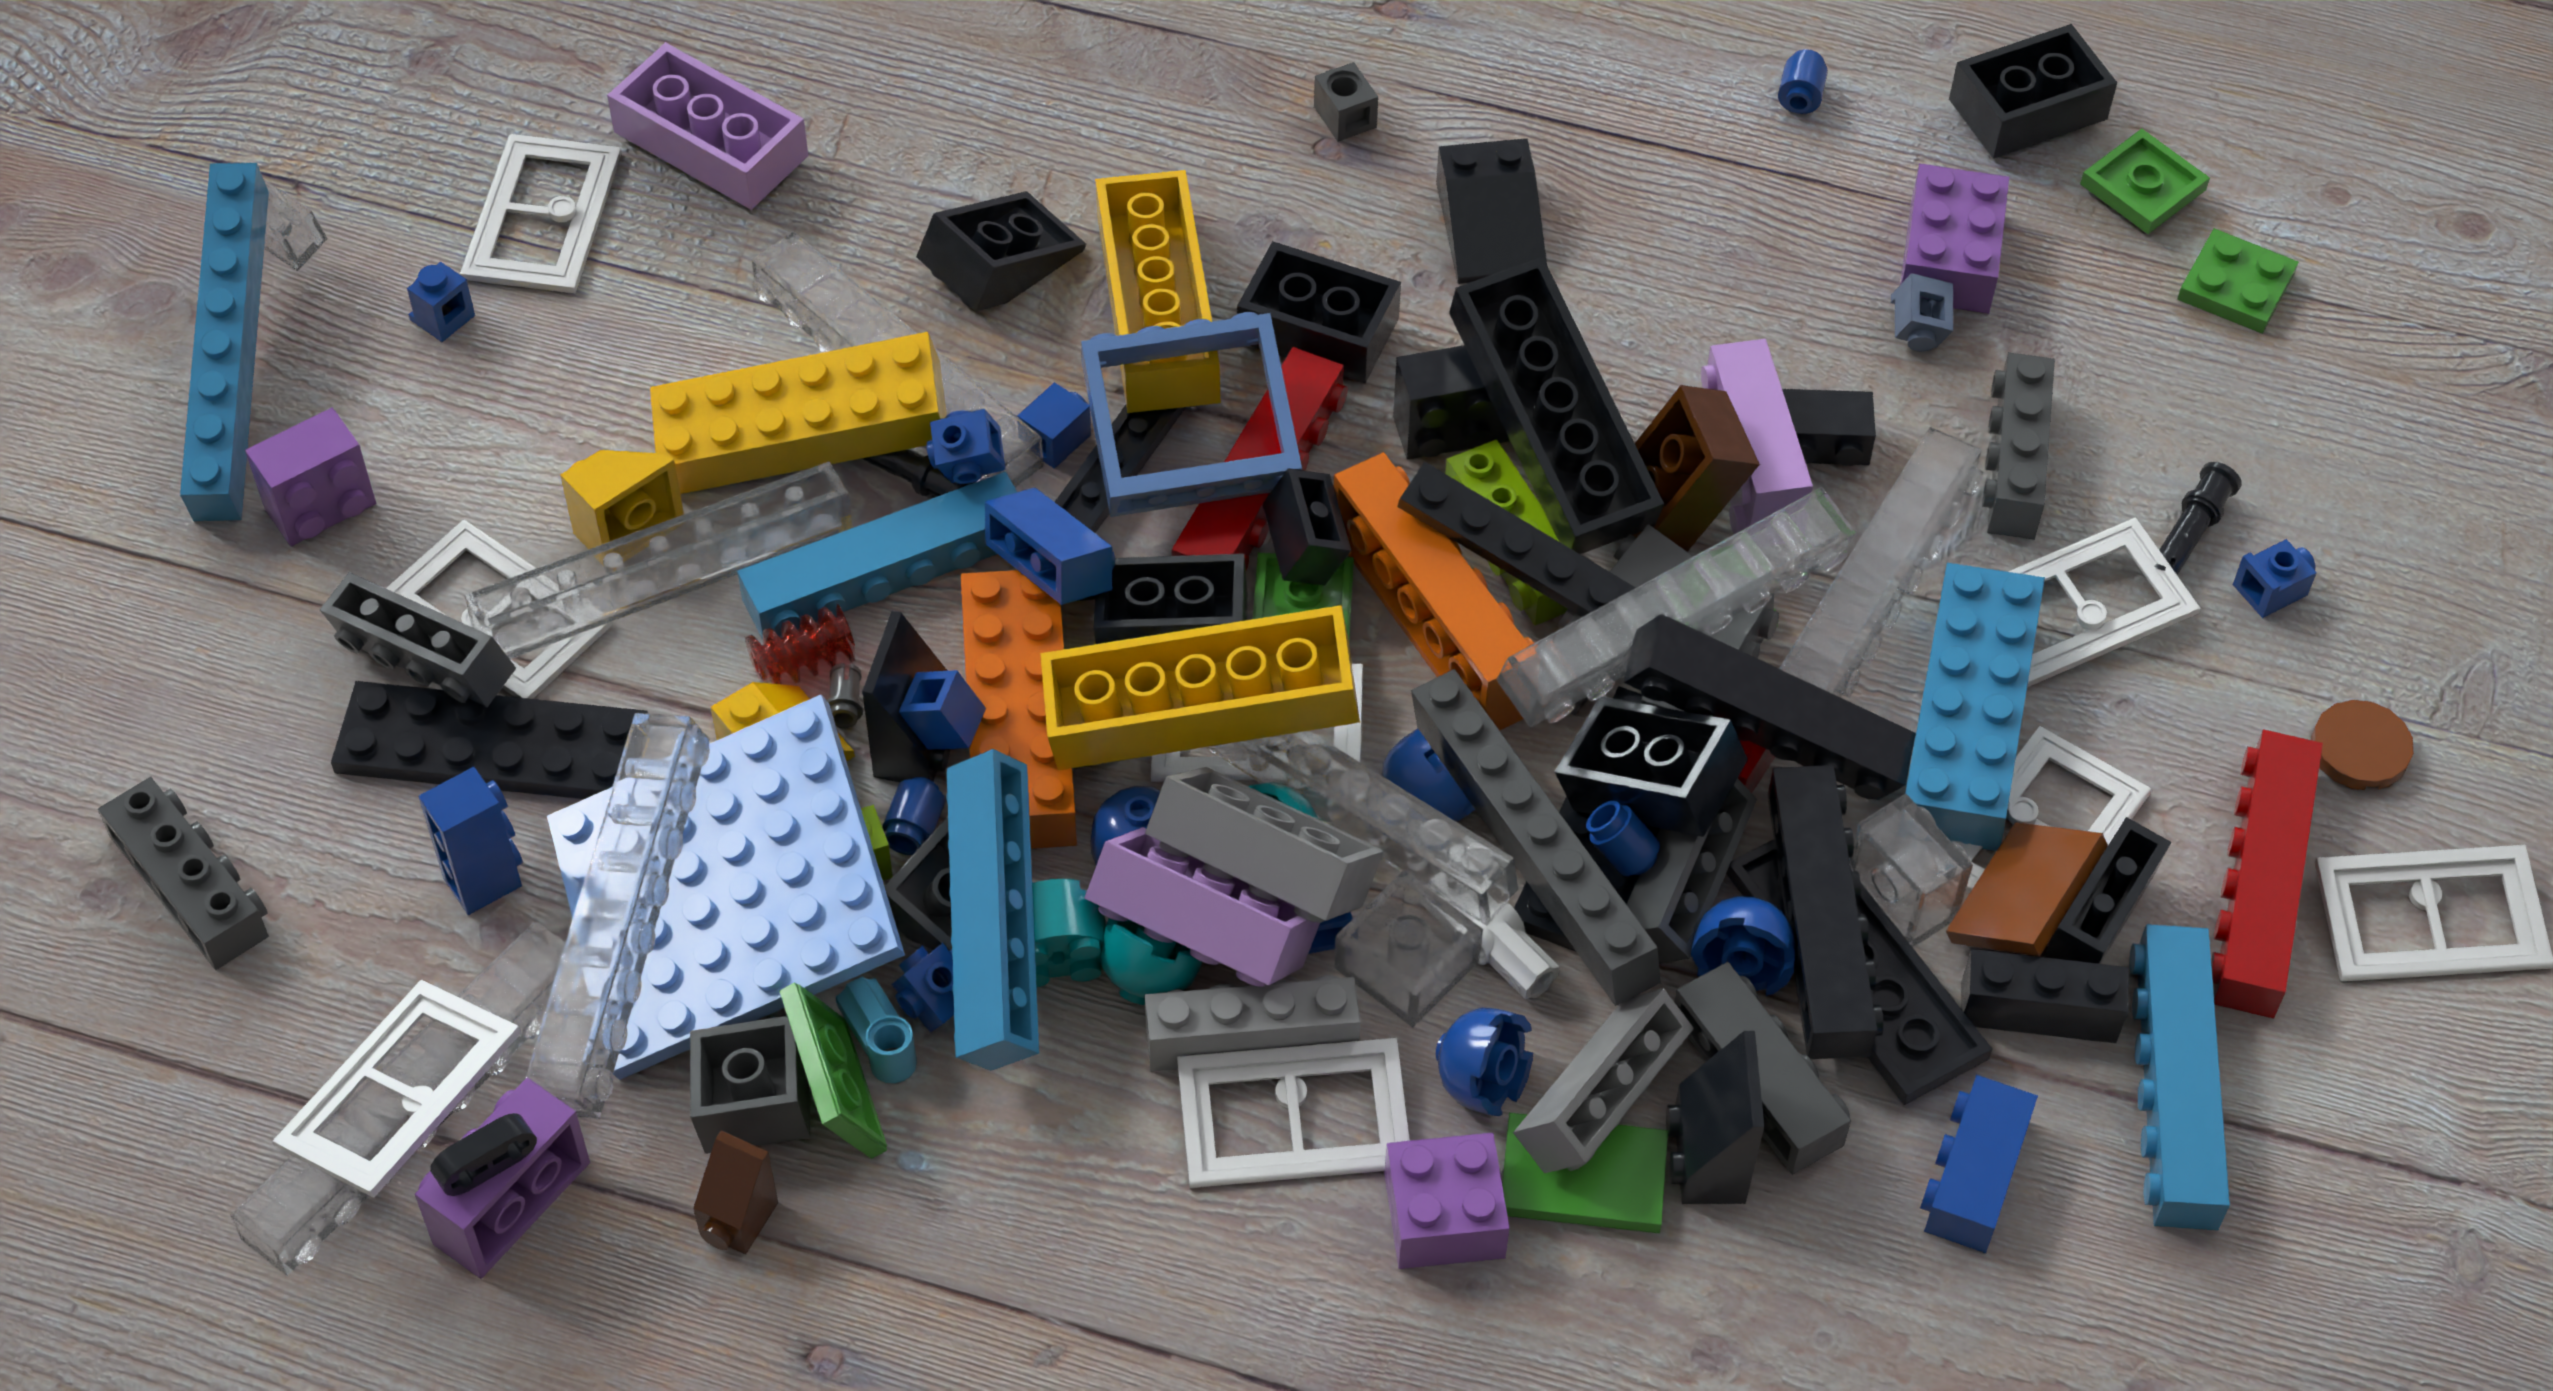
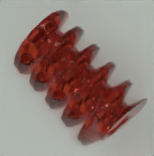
M836 604V617L827 607L819 609L818 624L808 614L800 616V631L790 621L783 622L781 625V638L772 628L763 630V645L752 634L746 636V647L759 681L763 683V681L768 680L771 684H782V674L787 673L795 684L799 683L800 667L805 666L815 677L819 675V660L824 659L832 668L837 664V653L842 652L850 663L856 661L854 639L839 604Z

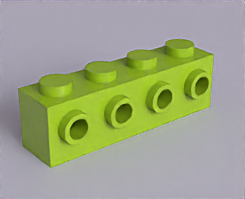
M1497 439L1446 459V475L1558 541L1541 504ZM1488 561L1493 573L1496 576L1501 575L1509 586L1510 596L1515 607L1519 611L1524 610L1534 626L1563 615L1568 610L1566 607Z

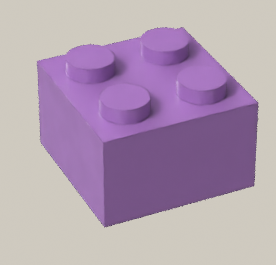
M333 407L245 450L264 509L290 547L306 539L313 538L323 530L349 517L357 516L365 509L376 504L360 445Z
M1494 1133L1390 1142L1386 1144L1384 1176L1398 1269L1506 1258L1510 1228Z

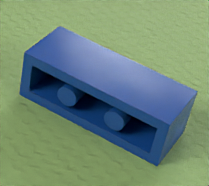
M1034 487L985 501V544L1059 604H1067L1112 590V569L1115 567V555L1112 546Z
M472 767L418 796L443 879L467 915L522 887L517 866L523 864V860L511 839L515 836L514 828L503 811L508 808L507 802L494 780L485 783L476 768Z
M1979 1075L1975 1077L1970 1094L1959 1091L1950 1121L1960 1124L1956 1137L1944 1135L1935 1162L1936 1165L1945 1168L1941 1181L1930 1178L1920 1209L1930 1212L1924 1232L1983 1253L1987 1252L2038 1095Z

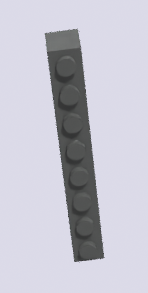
M1453 669L1412 689L1411 694L1417 728L1613 1004L1617 1006L1660 984L1657 946L1456 670Z

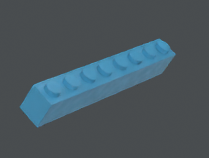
M212 163L209 168L180 496L193 521L242 520L247 462L245 450L248 449L269 191L257 163Z

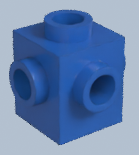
M985 409L972 412L966 410L954 411L949 413L944 419L930 422L932 440L927 441V453L930 463L934 469L938 468L951 483H973L981 479L983 475L1006 470L1001 428Z
M943 943L930 953L921 946L898 965L904 974L891 984L898 992L895 997L903 1011L911 1018L916 1019L918 1017L930 1033L954 1015L952 949L949 951Z

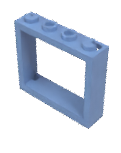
M1244 312L1233 316L1231 319L1213 322L1207 319H1196L1179 327L1164 329L1160 326H1149L1139 330L1137 333L1119 336L1112 333H1102L1092 337L1090 340L1081 341V362L1110 517L1270 493L1288 468L1302 470L1270 313L1257 315L1254 312ZM1259 344L1281 454L1121 478L1101 368Z

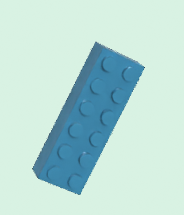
M1954 563L1946 564L1905 792L1900 835L1944 843L1957 841L1964 844L1982 846V849L1997 851L2003 839L2045 577Z

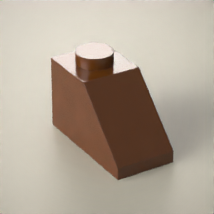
M721 1130L715 1139L693 1210L699 1233L708 1244L720 1250H727L730 1247L746 1255L779 1202L769 1152Z

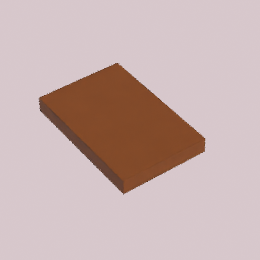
M2015 822L1948 926L1946 933L1951 943L2040 956L2108 847L2103 833Z

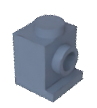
M1911 273L1891 294V303L1895 304V338L1908 341L1910 349L1924 352L1937 348L1953 332V283Z

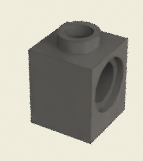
M1354 62L1330 69L1315 76L1314 108L1337 142L1377 128L1378 96Z

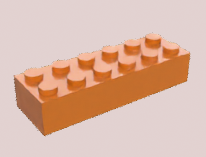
M1383 452L1334 474L1333 487L1352 550L1348 556L1354 557V565L1434 674L1439 677L1455 669L1499 731L1533 715L1534 698L1537 692L1538 664L1541 662L1537 646L1532 639L1522 636L1514 625V620L1508 607L1503 602L1497 603L1488 591L1483 574L1479 569L1470 567L1462 556L1461 548L1457 542L1397 507L1400 497L1410 484L1406 472L1400 466L1395 467Z
M1018 570L962 573L961 594L966 682L986 707L969 747L970 758L995 749L1027 764L1031 849L1077 846L1072 768L1058 770L1047 737L1040 653L1064 650L1061 604Z

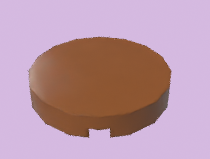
M2349 700L2334 704L2321 714L2311 735V740L2323 743L2319 768L2333 781L2356 790H2365L2367 786H2379L2378 790L2390 787L2403 777L2414 754L2413 737L2405 722L2390 709L2370 701Z

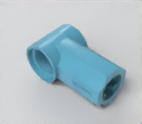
M862 976L847 983L844 990L836 996V1004L868 1056L872 1074L878 1080L885 1083L895 1084L905 1081L912 1076L917 1065L911 1025L905 1019L899 1017L876 978L865 979ZM889 1048H898L893 1051H884Z

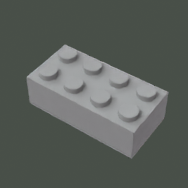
M1208 767L1165 778L1145 834L1161 841L1159 847L1165 852L1178 857H1188L1190 855L1205 862L1204 869L1209 873L1225 879H1232L1234 876L1250 884L1249 891L1256 896L1271 901H1277L1279 898L1294 905V912L1298 916L1317 923H1322L1324 920L1326 921L1363 907L1384 853L1383 850Z

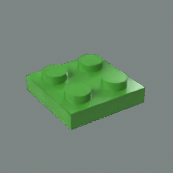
M2140 129L2085 170L2080 185L2149 234L2206 191L2210 177L2148 132Z
M2213 228L2182 284L2177 300L2263 334L2296 272L2299 261Z

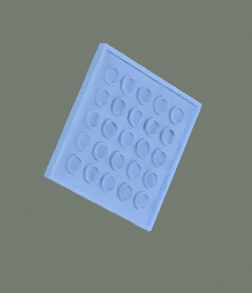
M822 694L547 816L610 1071L619 1080L690 1050V1031L756 1021L783 1009L784 1004L779 990L794 982L815 995L905 955L830 705Z

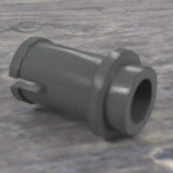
M845 663L836 664L830 670V694L827 702L830 705L837 728H850L863 715V705L859 701L862 673L859 667L854 664H850L849 679L847 680L844 679Z

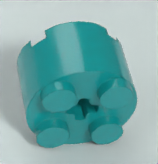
M1049 879L1032 883L1037 987L1049 983L1050 978L1071 976L1072 980L1079 982L1098 978L1101 975L1100 947L1104 942L1103 934L1106 926V918L1099 912V905L1084 899L1087 891L1080 888V880Z

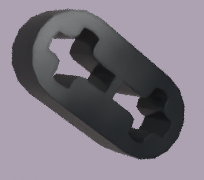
M507 1114L440 1152L433 1160L430 1172L446 1195H461L527 1157L534 1149L537 1137L520 1114Z

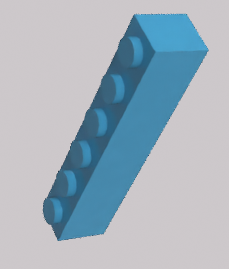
M1005 471L738 570L742 601L763 642L779 636L791 635L800 628L824 619L836 618L845 611L869 602L881 601L888 595L914 585H924L933 578L954 570L969 568L978 561L997 555L996 552L985 544V501L1016 493L1017 490Z
M995 749L947 768L955 1055L958 1059L990 1071L1039 1054L1027 764Z
M2146 924L2139 944L2133 943L2131 945L2129 956L2130 974L2138 975L2139 987L2135 988L2133 992L2132 1016L2133 1019L2141 1020V1033L2137 1034L2135 1042V1062L2137 1065L2144 1066V1079L2140 1080L2138 1087V1108L2140 1111H2146L2147 1126H2143L2141 1133V1155L2143 1158H2149L2150 1173H2146L2144 1180V1203L2153 1207L2154 1226L2218 1231L2229 1209L2230 1202L2209 928Z

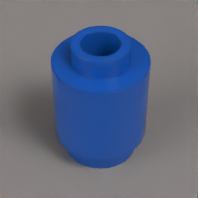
M1809 49L1799 50L1784 65L1778 99L1780 104L1792 113L1808 114L1815 111L1821 104L1828 69L1823 57L1818 52Z
M915 777L903 780L898 784L882 824L889 848L904 855H913L935 831L946 799L933 781L922 777Z
M1608 801L1595 809L1588 818L1586 828L1590 832V841L1621 875H1639L1645 873L1654 865L1660 848L1659 840L1630 807L1620 805L1617 801Z

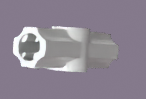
M1447 865L1434 874L1430 883L1424 888L1423 898L1456 930L1458 940L1468 956L1480 965L1489 963L1525 1000L1528 998L1535 999L1548 990L1550 984L1558 976L1559 966L1525 933V926L1517 911L1503 899L1493 901L1458 865L1453 867Z

